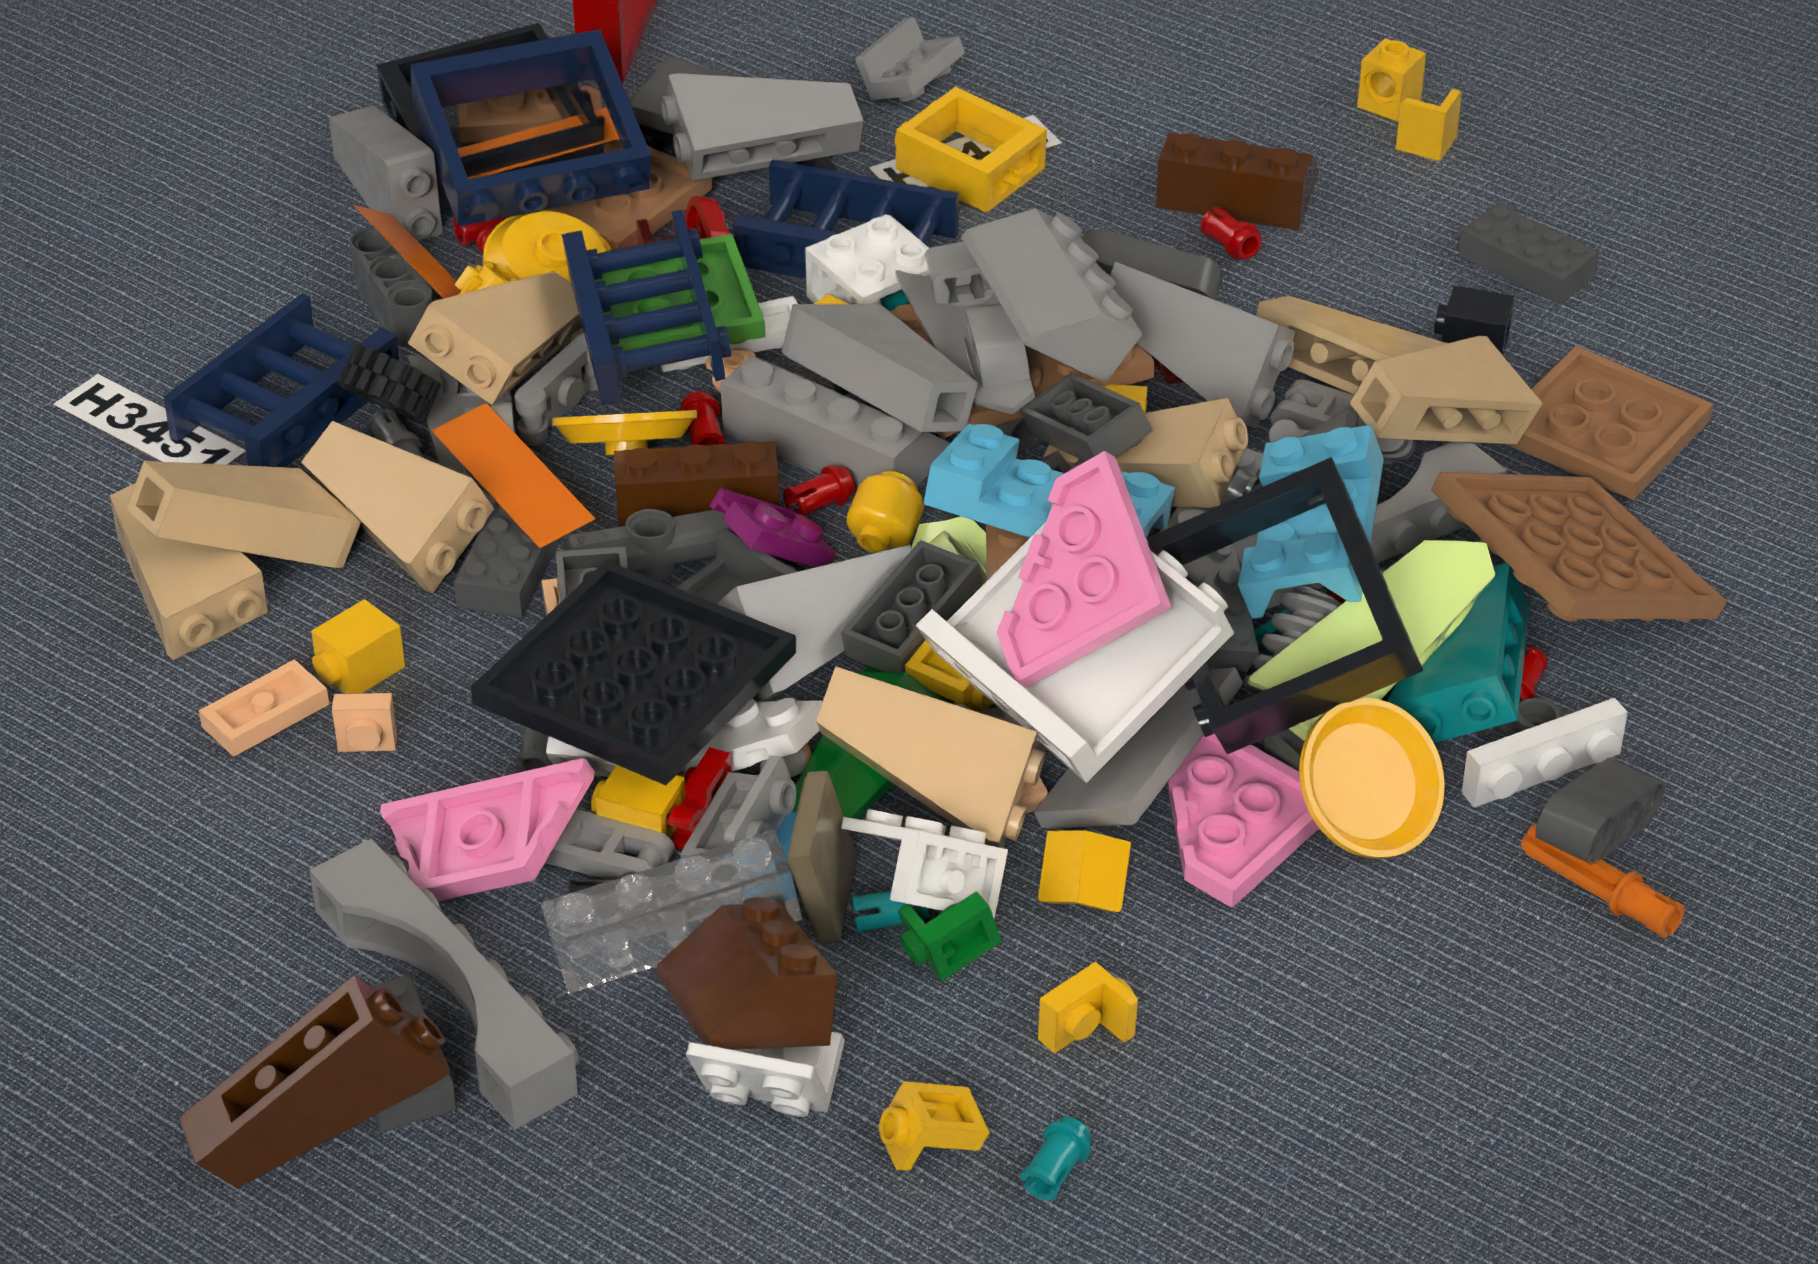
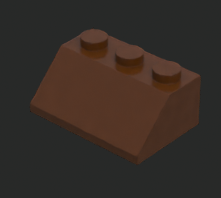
M1169 132L1158 159L1156 208L1205 215L1206 212L1210 211L1219 217L1213 213V208L1221 207L1238 221L1299 230L1318 176V166L1312 154L1296 152L1289 148L1274 149L1248 145L1243 141L1237 140L1222 141L1202 138L1192 133L1176 134Z
M746 441L736 444L719 445L694 444L686 447L636 448L633 450L614 451L618 527L626 526V521L630 515L644 509L662 510L672 517L713 510L709 505L720 488L780 506L775 441Z
M752 897L745 899L743 904L721 905L657 964L656 976L703 1045L729 1050L830 1046L837 973L782 904L775 900Z

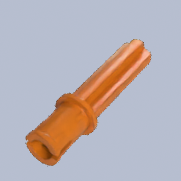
M1533 824L1522 838L1521 848L1528 856L1609 903V910L1612 914L1616 916L1626 915L1629 918H1633L1664 939L1667 938L1668 934L1671 936L1680 925L1685 912L1684 905L1668 896H1664L1651 888V886L1645 884L1642 875L1632 871L1626 874L1602 859L1592 865L1537 839L1535 832L1537 824Z

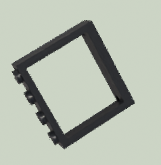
M540 23L377 64L382 104L391 119L429 147L411 99V64L549 38ZM578 82L544 88L562 119L577 116L583 125L460 158L467 177L604 141L602 127L605 126L604 117L596 116L588 91L586 89L580 90ZM610 141L499 173L605 153L604 145L610 144ZM435 165L441 210L451 206Z
M1332 457L1146 538L1149 548L1154 554L1158 556L1164 550L1183 566L1326 503L1383 639L1226 708L1208 661H1206L1184 685L1188 691L1196 688L1202 703L1193 706V711L1204 736L1208 737L1215 734L1227 755L1324 714L1341 703L1352 702L1424 671L1344 481Z

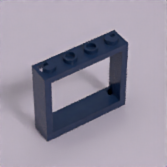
M600 29L411 64V99L427 143L434 152L435 165L458 227L525 213H535L571 204H582L591 200L650 189L651 154ZM585 80H596L622 144V150L468 179L442 107Z

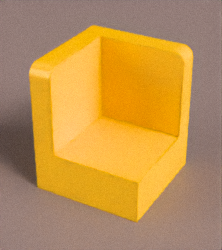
M1452 89L1440 106L1411 98H1404L1399 110L1396 149L1441 161L1457 138L1462 91Z
M1047 831L1038 900L1048 904H1078L1107 912H1120L1123 904L1131 842L1090 831Z

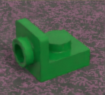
M977 891L959 903L948 906L939 916L927 924L924 923L909 904L897 910L905 930L899 936L900 943L905 952L917 967L927 963L941 981L1002 942L990 906Z

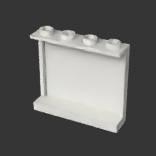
M1045 523L1034 534L1041 535ZM1033 534L947 622L931 609L916 624V627L939 657L1019 726L1037 731L1039 743L1087 783L1234 634V631L1224 614L1228 605L1212 587L1203 582L1197 588L1185 578L1188 575L1186 570L1172 555L1163 550L1157 556L1151 551L1172 609L1037 683L1024 688L1012 678L996 632L1004 612L1012 611L1023 580L1018 578L1034 537Z

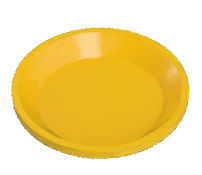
M541 210L535 213L511 216L499 223L487 238L483 251V265L486 261L495 262L507 269L517 280L555 271L571 283L561 234L582 230L587 250L597 249V253L612 251V248L599 235L600 233L587 223L567 214Z
M697 410L552 418V426H556L570 444L605 442V454L614 455V451L648 448L647 440L681 438L694 418H697Z
M1360 698L1352 702L1341 703L1329 709L1314 723L1306 736L1299 763L1302 795L1308 811L1317 826L1337 846L1361 857L1383 859L1406 853L1415 848L1433 830L1441 813L1444 800L1445 781L1443 767L1438 751L1429 734L1408 712L1390 702L1373 698Z

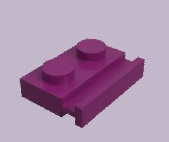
M723 488L719 489L709 505L713 510L725 513L722 519L752 550L813 568L830 564L836 555V552L821 538L823 530L815 522L802 515H798L794 510Z

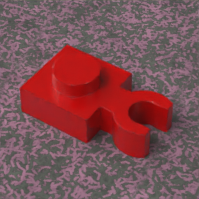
M709 747L696 768L690 767L684 775L685 798L682 803H677L673 807L667 819L668 825L677 827L670 838L675 848L683 850L727 774L732 772L731 753Z

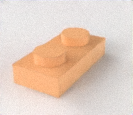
M294 659L200 709L199 715L202 728L234 757L328 706L329 699L327 688Z

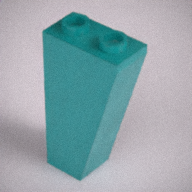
M1507 563L1493 567L1495 571L1494 579L1478 595L1473 607L1461 624L1422 665L1424 671L1397 682L1388 698V702L1402 708L1413 716L1429 734L1433 743L1518 720L1530 605L1519 581L1513 575V568Z

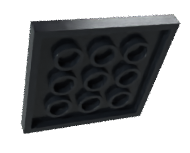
M606 560L471 686L472 703L658 783L667 785L796 654V635Z

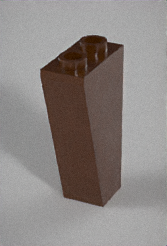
M353 975L179 1117L195 1164L235 1188H239L442 1080L451 1071L440 1048L445 1043L441 1031L426 1015L419 1014L415 1017L406 1011L399 1000L388 989L381 987L375 990Z

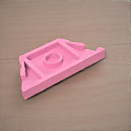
M585 758L381 804L380 812L396 838L394 843L401 858L409 866L408 874L411 880L420 890L428 889L437 901L535 880L592 783L595 771Z

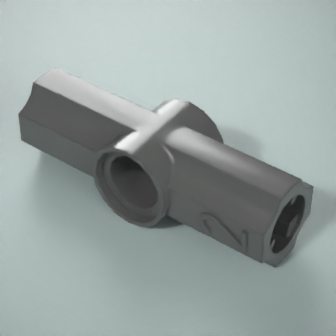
M644 509L630 515L626 521V526L569 535L565 539V551L626 546L628 569L661 581L674 573L676 565L716 558V535L725 529L733 534L735 532L722 519L725 513L715 510L672 517L662 510Z

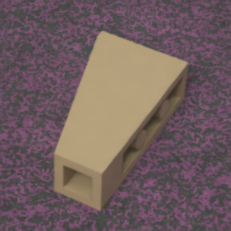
M553 271L433 301L428 305L408 344L489 404L493 405L571 341V335L578 331L581 326V320L572 284Z
M1292 296L1260 301L1256 314L1260 318L1296 331L1292 340L1295 344L1294 354L1288 367L1353 395L1357 392L1375 361L1447 344Z
M1476 336L1375 361L1350 401V405L1365 424L1372 425L1376 438L1517 444L1543 404L1487 336Z
M1223 398L1145 413L1153 431L1143 437L1141 443L1128 448L1117 457L1116 460L1121 473L1123 471L1128 473H1148L1155 476L1160 483L1175 487L1172 507L1212 508L1220 506L1229 483L1233 479L1243 451L1248 444L1246 425L1241 418L1236 416L1229 399ZM1050 444L1043 456L1045 457L1059 451L1070 468L1079 460V458Z
M334 421L329 424L301 461L315 481L361 521L359 527L425 591L432 594L444 577L453 569L457 559L476 533L482 529L487 518L494 510V507L473 478Z
M144 461L126 509L153 535L159 538L332 568L344 567L361 523L350 510L301 468Z
M135 484L110 495L117 537L166 653L172 660L268 613L262 571L242 552L156 537L126 510Z
M835 666L816 719L822 735L956 827L985 832L984 845L1004 849L1007 839L1013 841L1018 839L1027 811V807L1019 805L1026 783L1036 785L1046 752L1038 750L1039 739L1037 731Z

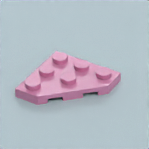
M1105 451L1056 478L1047 500L1053 503L1045 526L1041 535L1034 534L1018 578L1023 580L1016 601L1011 612H1004L996 632L1012 678L1024 688L1037 683L1172 609L1115 456Z
M1215 734L1208 737L1203 736L1167 782L1184 880L1231 908L1319 829L1305 804L1300 786L1299 771L1252 745L1227 755Z

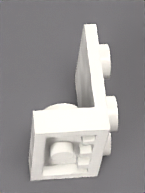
M884 215L874 218L867 223L833 235L826 240L805 248L807 297L814 303L826 294H830L848 304H881L880 298L902 289L896 278V270L928 276L925 253L929 247L892 216Z
M867 809L865 820L843 817L841 829L901 841L890 900L943 911L948 906L959 903L977 891L990 906L995 918L1008 850L984 845L985 832L951 826L948 837L945 836L946 826L942 825L943 823L907 816L904 828L901 827L903 816Z
M831 1032L830 1046L730 1050L690 1042L686 1057L705 1089L711 1090V1097L736 1105L747 1104L748 1098L772 1102L771 1108L780 1113L806 1117L808 1116L809 1109L828 1112L845 1040L841 1033Z

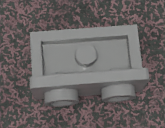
M909 17L903 19L856 57V64L871 100L898 97L900 102H906L921 96L925 92L924 86L930 81L948 74L951 71L950 65L965 54V50L959 36L924 40L916 19Z
M771 755L759 775L734 772L727 774L680 853L686 871L745 880L750 879L761 858L769 852L772 839L785 816L789 815L795 806L797 797L796 786L789 776L783 757Z

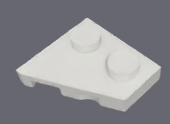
M784 698L778 701L755 702L754 699H751L679 772L680 776L684 777L690 767L696 768L709 747L731 753L732 771L768 760L771 755L784 757L797 753L820 731L816 719L822 701H795L794 698Z

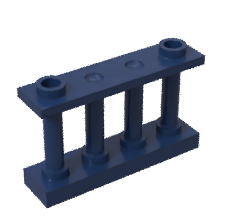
M771 160L769 164L770 205L772 206L765 218L740 214L733 225L734 240L744 267L806 279L805 248L826 240L833 235L840 234L841 232L832 231L839 217L867 223L874 218L890 215L907 230H911V233L926 246L932 235L956 239L958 235L959 193ZM792 209L818 213L811 227L785 222Z
M682 210L672 212L676 238L603 253H597V249H586L582 230L561 234L569 277L602 405L623 401L619 380L628 378V372L708 356L715 381L725 379L723 358L732 356L727 329L725 325L719 327L715 325L697 259L703 258L697 228L687 229ZM676 258L681 259L683 270L607 286L605 281L595 283V280L603 279V273ZM686 290L690 291L693 301L692 303L614 318L613 313L603 315L604 312L611 311L610 306ZM698 322L702 336L623 352L622 347L612 349L613 345L620 344L619 339Z
M302 293L163 397L170 439L179 442L203 424L244 443L248 466L286 467L313 446L332 421L341 424L368 402L337 383L355 345L314 327L310 297ZM380 328L360 343V345L366 348L370 347L379 353L382 352L393 359L400 360L397 334ZM306 345L338 361L327 370L321 371L290 356ZM272 371L305 387L288 398L256 382ZM238 397L271 413L254 425L221 409Z

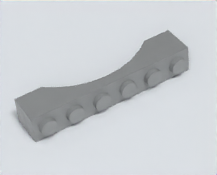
M1450 442L1425 452L1420 467L1410 482L1392 498L1376 505L1370 545L1377 562L1379 563L1396 555L1406 553L1417 547L1424 540H1435L1468 526L1454 519L1447 512L1448 506L1431 491L1440 472L1507 474V469L1472 442ZM1258 533L1235 542L1240 570L1245 548L1256 546ZM1320 583L1305 585L1312 589L1324 587ZM1295 587L1275 590L1266 610L1282 604L1280 598L1284 593L1300 592Z
M370 838L309 870L316 913L347 947L375 951L405 961L434 977L456 997L470 1016L477 1033L475 1056L480 1093L514 1130L578 1095L575 1067L579 1065V1055L570 1038L563 1032L556 1034L544 1021L535 1001L528 995L523 997L519 995L509 984L508 978L500 964L494 959L487 961L475 948L472 937L466 928L459 923L453 925L442 913L441 907L432 892L428 889L420 890L410 879L404 864L396 855L388 856Z

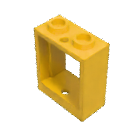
M954 87L896 129L894 140L896 146V169L936 189L959 193V200L987 213L1045 169L1047 129L958 87ZM954 132H958L994 149V151L979 161L942 143V141Z

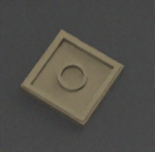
M828 771L807 772L787 854L790 869L815 937L819 940V943L840 942L857 861V853L849 830L841 829L844 816Z

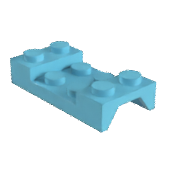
M968 424L930 465L924 505L1030 538L1046 522L1053 503L1047 500L1056 478L1064 473L1051 470L1050 466L1042 461L1016 459L1020 439L1003 434L999 428L988 424ZM1123 471L1122 476L1145 537L1147 538L1151 527L1165 530L1168 525L1175 487L1160 483L1155 476L1148 473H1128Z
M1372 425L1354 428L1340 427L1326 433L1298 438L1285 437L1276 442L1265 444L1259 474L1262 487L1332 457L1344 481L1369 543H1371L1384 461ZM1326 503L1258 532L1256 546L1245 548L1238 586L1252 619L1263 617L1270 599L1277 589L1320 583L1348 602H1359L1362 600L1361 586Z

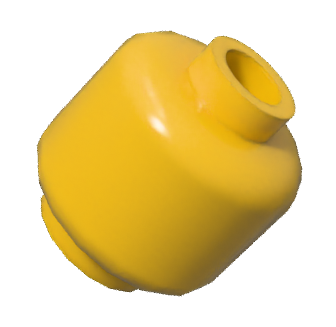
M881 472L880 474L868 476L860 483L848 510L846 523L851 534L857 539L858 544L868 552L878 553L907 546L912 542L923 516L924 501L916 484L910 478L898 472Z

